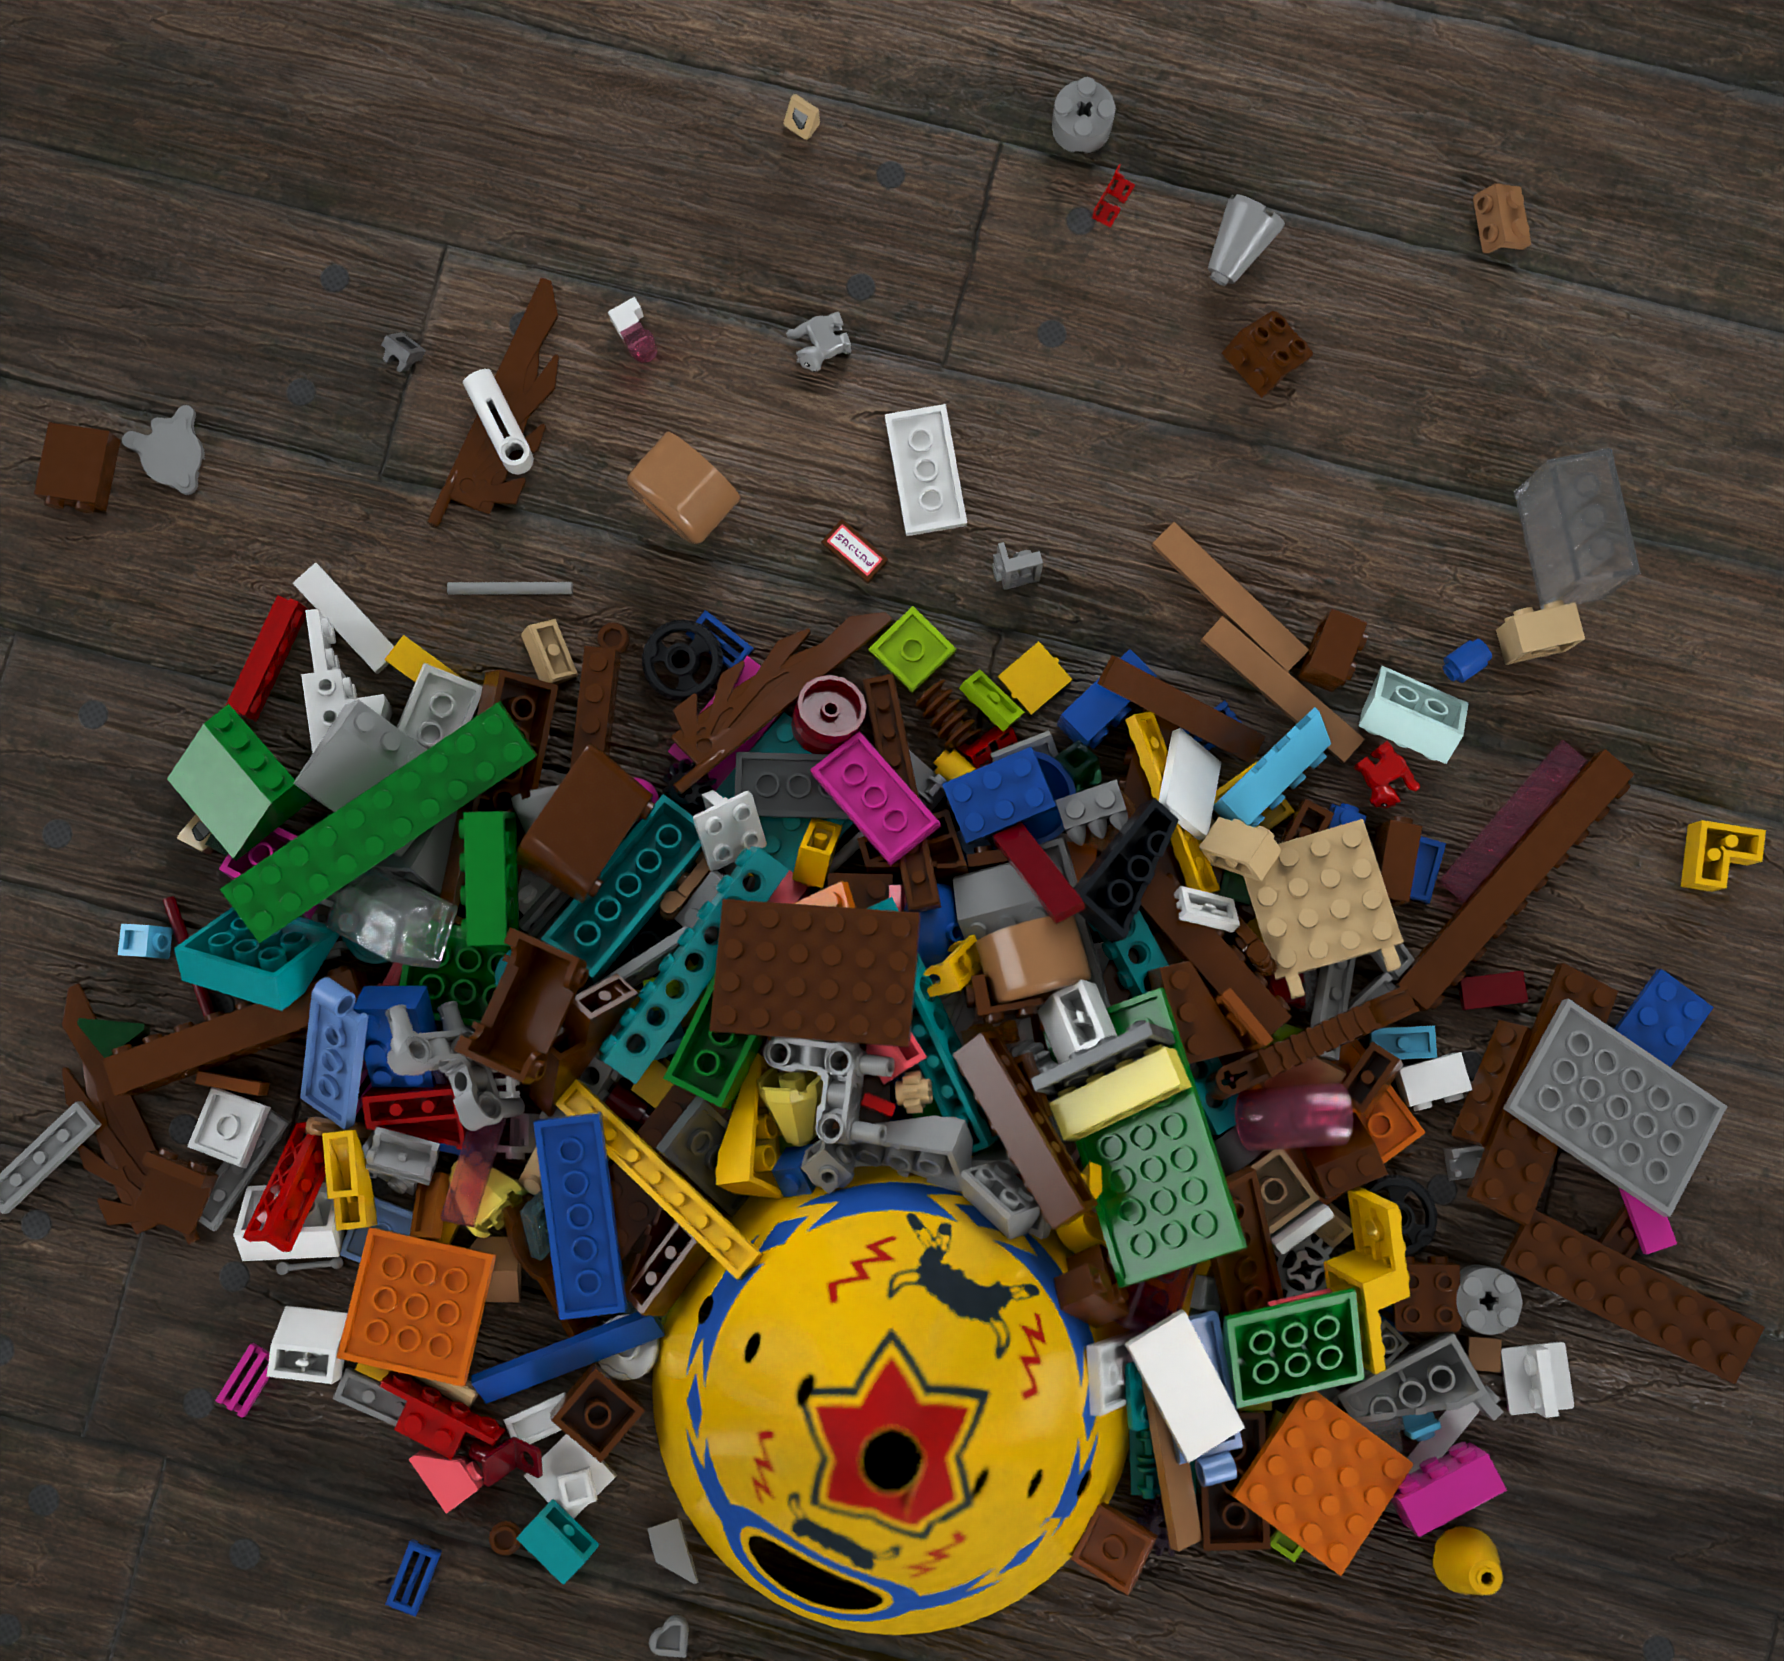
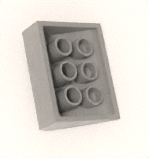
M357 700L343 707L293 784L335 812L427 749L363 702ZM415 839L404 845L402 848H400L393 854H395L398 857H401L409 848V846L414 842Z

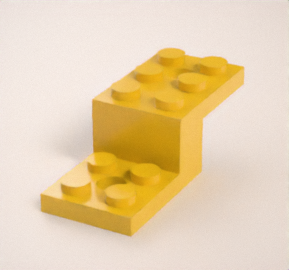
M1358 1186L1347 1191L1355 1249L1324 1261L1323 1265L1326 1286L1332 1292L1351 1288L1356 1290L1363 1367L1374 1374H1378L1386 1370L1385 1347L1382 1343L1381 1317L1378 1310L1410 1297V1277L1406 1267V1246L1402 1236V1215L1399 1205Z

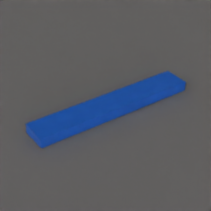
M638 1311L471 1375V1384L487 1404L665 1336L664 1326L657 1316L641 1315Z

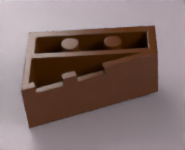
M659 1205L653 1223L648 1224L645 1234L648 1236L641 1254L637 1253L625 1284L626 1298L641 1315L665 1316L710 1256V1253Z

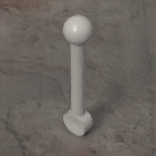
M334 1257L332 1260L297 1264H289L284 1261L277 1264L276 1271L278 1274L284 1275L292 1270L322 1267L340 1269L344 1261L341 1257Z

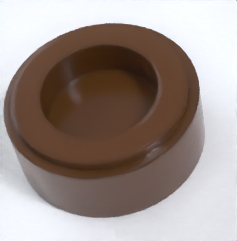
M608 623L599 630L597 641L600 647L616 649L621 654L628 648L630 637L627 630L621 624Z

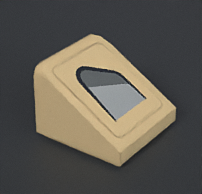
M793 94L785 115L784 126L803 139L808 140L820 125L819 109L797 94Z
M197 815L189 821L177 836V839L209 855H211L218 843V840Z

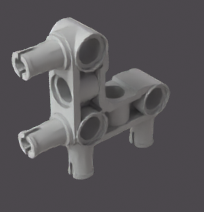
M456 1001L444 1003L437 1008L444 1031L417 1033L413 1031L406 1011V1005H396L385 1011L393 1037L390 1043L391 1050L387 1055L390 1068L398 1075L415 1076L433 1070H440L442 1073H445V1076L449 1077L455 1096L453 1101L459 1115V1120L466 1129L477 1131L486 1125L497 1124L502 1118L518 1117L524 1113L525 1105L521 1097L500 1099L490 1067L453 1051L460 1035L470 1037L474 1033L464 1026Z
M771 1037V1040L764 1049V1058L771 1067L790 1072L806 1073L807 1070L815 1071L821 1076V1080L824 1081L821 1105L817 1106L816 1133L819 1139L825 1143L849 1146L855 1144L856 1141L884 1144L887 1134L886 1126L859 1121L864 1074L891 1077L895 1068L894 1058L867 1054L860 1044L830 1043ZM784 1046L788 1052L785 1061L781 1058V1050ZM844 1054L848 1057V1065L845 1069L842 1068L840 1062ZM836 1120L840 1125V1132L837 1136L832 1131L833 1123Z

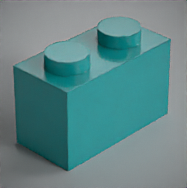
M554 1499L539 1512L516 1538L563 1585L600 1545Z

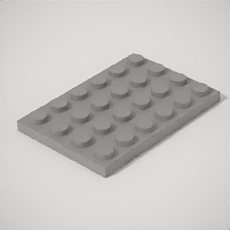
M1565 999L1559 1005L1503 1109L1661 1216L1671 1217L1728 1106L1570 999Z

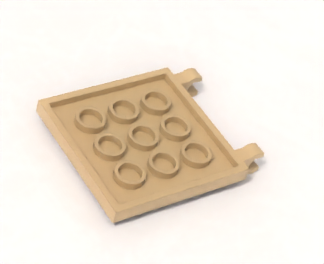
M1363 819L1279 843L1278 845L1282 851L1262 881L1243 876L1264 945L1268 948L1277 964L1276 972L1273 973L1275 980L1286 979L1292 999L1305 996L1298 974L1376 951H1381L1387 972L1400 969L1401 963L1394 946L1403 944V939Z

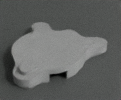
M188 405L179 407L172 418L157 417L152 419V433L150 435L128 431L122 437V444L139 455L142 467L149 477L157 483L177 489L184 495L193 494L197 490L198 477L200 475L198 470L202 459L205 460L204 448L194 431L196 412Z

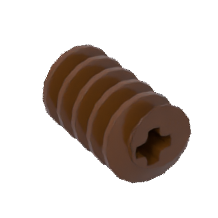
M943 679L932 685L921 695L916 703V707L918 709L927 707L923 713L925 719L935 717L930 727L932 729L941 728L937 736L939 739L949 738L944 745L949 750L969 742L982 730H970L975 722L974 718L966 721L963 720L968 710L966 708L956 710L961 700L959 698L951 701L948 699L954 690L952 688L942 690L941 687L946 682V679Z

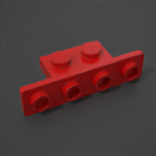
M391 1371L382 1379L379 1385L381 1388L407 1401L394 1430L451 1460L456 1455L466 1432L492 1446H495L504 1435L505 1429L500 1427L494 1419L481 1417L471 1412L467 1405L444 1398L438 1390L432 1387H423L414 1382L408 1374Z

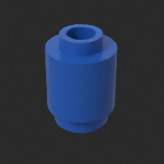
M1469 640L1444 657L1445 665L1443 666V671L1451 681L1457 680L1463 683L1488 665V661L1492 659L1491 651L1482 640Z

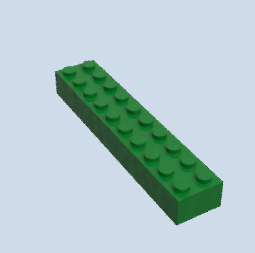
M499 701L220 890L256 940L261 943L535 758L537 753Z

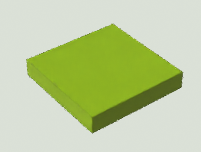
M914 606L869 648V652L891 674L893 673L894 677L912 694L957 651Z

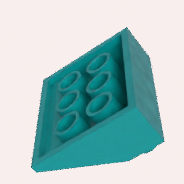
M231 907L176 946L174 950L182 981L282 1011L304 994L339 938L341 931L338 927L298 917L259 943L235 909Z

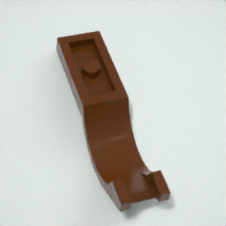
M527 1193L522 1196V1202L512 1208L509 1205L502 1209L508 1241L523 1269L541 1285L559 1319L551 1252L541 1237L536 1223V1212L539 1207L532 1194ZM597 1315L560 1320L570 1338L582 1333L600 1319Z

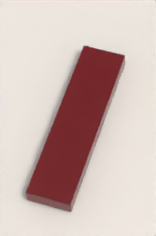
M1022 822L993 835L996 846L1056 924L1085 909L1084 901Z

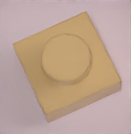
M1330 1203L1328 1207L1335 1215L1333 1216L1334 1218L1314 1233L1334 1249L1353 1230L1351 1219Z

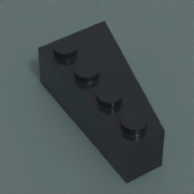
M1156 798L1142 803L1074 886V890L1084 901L1085 909L1078 913L1111 943L1126 939L1130 930V923L1141 906L1143 894L1155 875L1154 870L1157 863L1163 857L1179 821Z

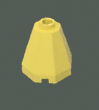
M777 1068L768 1069L756 1080L761 1099L787 1143H792L793 1146L797 1147L808 1145L817 1136L816 1113L817 1106L821 1105L824 1081L821 1080V1076L815 1071L807 1070L806 1073L782 1071L778 1073Z
M462 1157L451 1167L452 1172L449 1176V1182L466 1226L476 1237H488L491 1235L488 1229L493 1226L497 1231L503 1228L505 1222L502 1209L509 1205L512 1208L522 1202V1196L529 1193L518 1180L478 1158Z

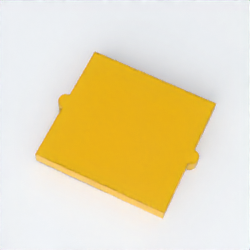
M1039 641L998 675V679L1012 693L1011 698L1013 700L1017 699L1030 715H1033L1073 680L1058 664L1059 659L1057 657L1053 658Z

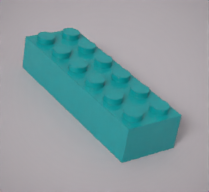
M663 794L655 803V807L646 820L641 819L619 845L602 870L599 879L604 881L596 896L592 898L588 895L583 904L574 899L541 938V941L587 962L586 969L589 970V976L586 981L588 985L592 986L602 978L659 909L664 895L669 891H673L679 878L686 871L689 872L696 864L695 861L703 849L693 816Z

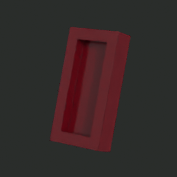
M1523 970L1462 978L1458 983L1462 1010L1528 1002Z

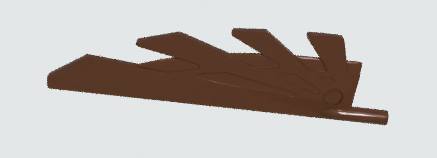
M546 278L540 279L494 377L522 433L528 418L556 388L559 364L558 354L552 357L537 378L540 348L558 318L552 282ZM496 408L491 409L490 411L505 439L510 435ZM478 414L427 520V523L432 526L439 527L451 499L477 511L489 514L494 503L517 504L525 486L526 479L524 477L504 483L509 471L504 467ZM541 424L525 437L532 454L539 450L546 429L544 424ZM515 450L511 452L509 459H520L523 451Z
M886 612L850 616L821 644L794 654L811 634L809 628L777 641L756 675L736 688L735 686L745 667L744 661H740L720 675L713 704L697 715L696 694H692L673 709L680 729L671 736V739L697 766L673 784L674 789L682 795L798 699L800 691L807 682L832 672L892 622V618Z
M75 984L69 987L67 991L62 1026L82 1059L85 1090L69 1068L64 1067L62 1068L65 1100L69 1107L76 1101H82L102 1124L94 1133L96 1134L103 1158L84 1143L77 1149L84 1168L114 1184L121 1202L105 1198L97 1199L107 1225L131 1223L135 1234H140L160 1224L137 1214L134 1210L135 1203L151 1167L141 1164L146 1151L159 1150L134 1097L113 1095L102 1061L104 1057L77 1025L78 1018L96 1020L97 1018L82 986ZM196 1229L191 1234L183 1233L188 1245L200 1240Z

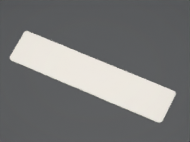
M1473 1402L1460 1409L1446 1410L1438 1419L1442 1428L1434 1431V1437L1420 1441L1407 1457V1459L1414 1463L1409 1474L1420 1469L1419 1465L1423 1461L1432 1457L1439 1459L1444 1456L1479 1413L1480 1409Z

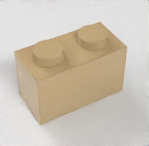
M1218 817L1199 846V849L1212 866L1259 881L1263 880L1282 851L1274 840V834L1267 828L1262 826L1255 828L1246 825L1238 819L1231 821Z

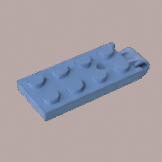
M326 977L321 979L312 991L300 1098L346 1130L355 1125L368 1015L366 1013L358 1014L353 1011L355 995L331 978Z
M1212 1310L1189 1316L1188 1318L1235 1407L1218 1313ZM1240 1431L1194 1459L1196 1474L1203 1487L1237 1477L1234 1459L1228 1451L1243 1447ZM1172 1436L1177 1463L1179 1465L1186 1463L1187 1461L1184 1460Z

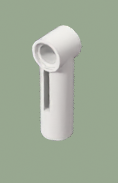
M481 369L468 375L463 380V385L504 467L512 474L520 475L526 473L533 465L534 458L531 449L491 370ZM493 408H496L510 435L505 439L490 411ZM515 450L523 451L520 459H509L511 452Z

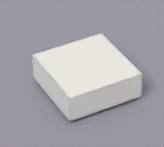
M590 1467L556 1477L564 1510L598 1500Z

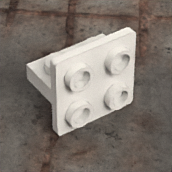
M714 790L702 794L706 810L694 815L693 821L708 868L711 871L718 870L735 862L738 855L745 848L750 849L751 846H756L762 849L766 847L767 843L752 793L745 791L730 799L723 798Z
M1560 1341L1501 1348V1367L1509 1414L1538 1413L1548 1418L1559 1416L1558 1410L1572 1409L1574 1407L1565 1343Z

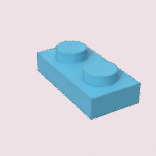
M1435 1026L1381 1028L1369 1033V1045L1373 1041L1399 1059L1437 1058Z

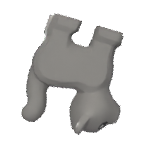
M839 312L828 316L813 317L799 325L796 329H790L786 332L787 337L792 340L799 339L803 335L808 334L813 346H807L796 352L798 356L796 362L800 363L803 368L809 369L811 372H817L821 369L822 362L825 359H830L839 353H851V343L847 332L840 335L834 334V331L843 330V321Z

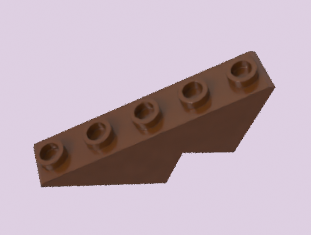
M617 973L575 996L566 1015L565 1024L560 1028L545 1061L547 1067L544 1075L540 1080H535L531 1083L529 1098L549 1118L558 1109L555 1103L575 1079L578 1080L600 1050L605 1039L612 1033L623 1014L638 996V992Z

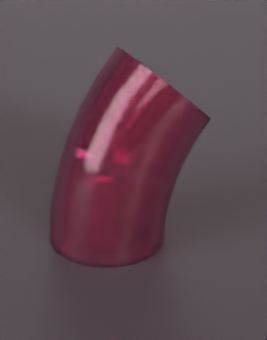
M1303 1084L1246 1089L1242 1091L1236 1102L1235 1120L1240 1140L1245 1148L1251 1152L1345 1145L1350 1139L1353 1126V1111L1349 1094L1343 1084Z

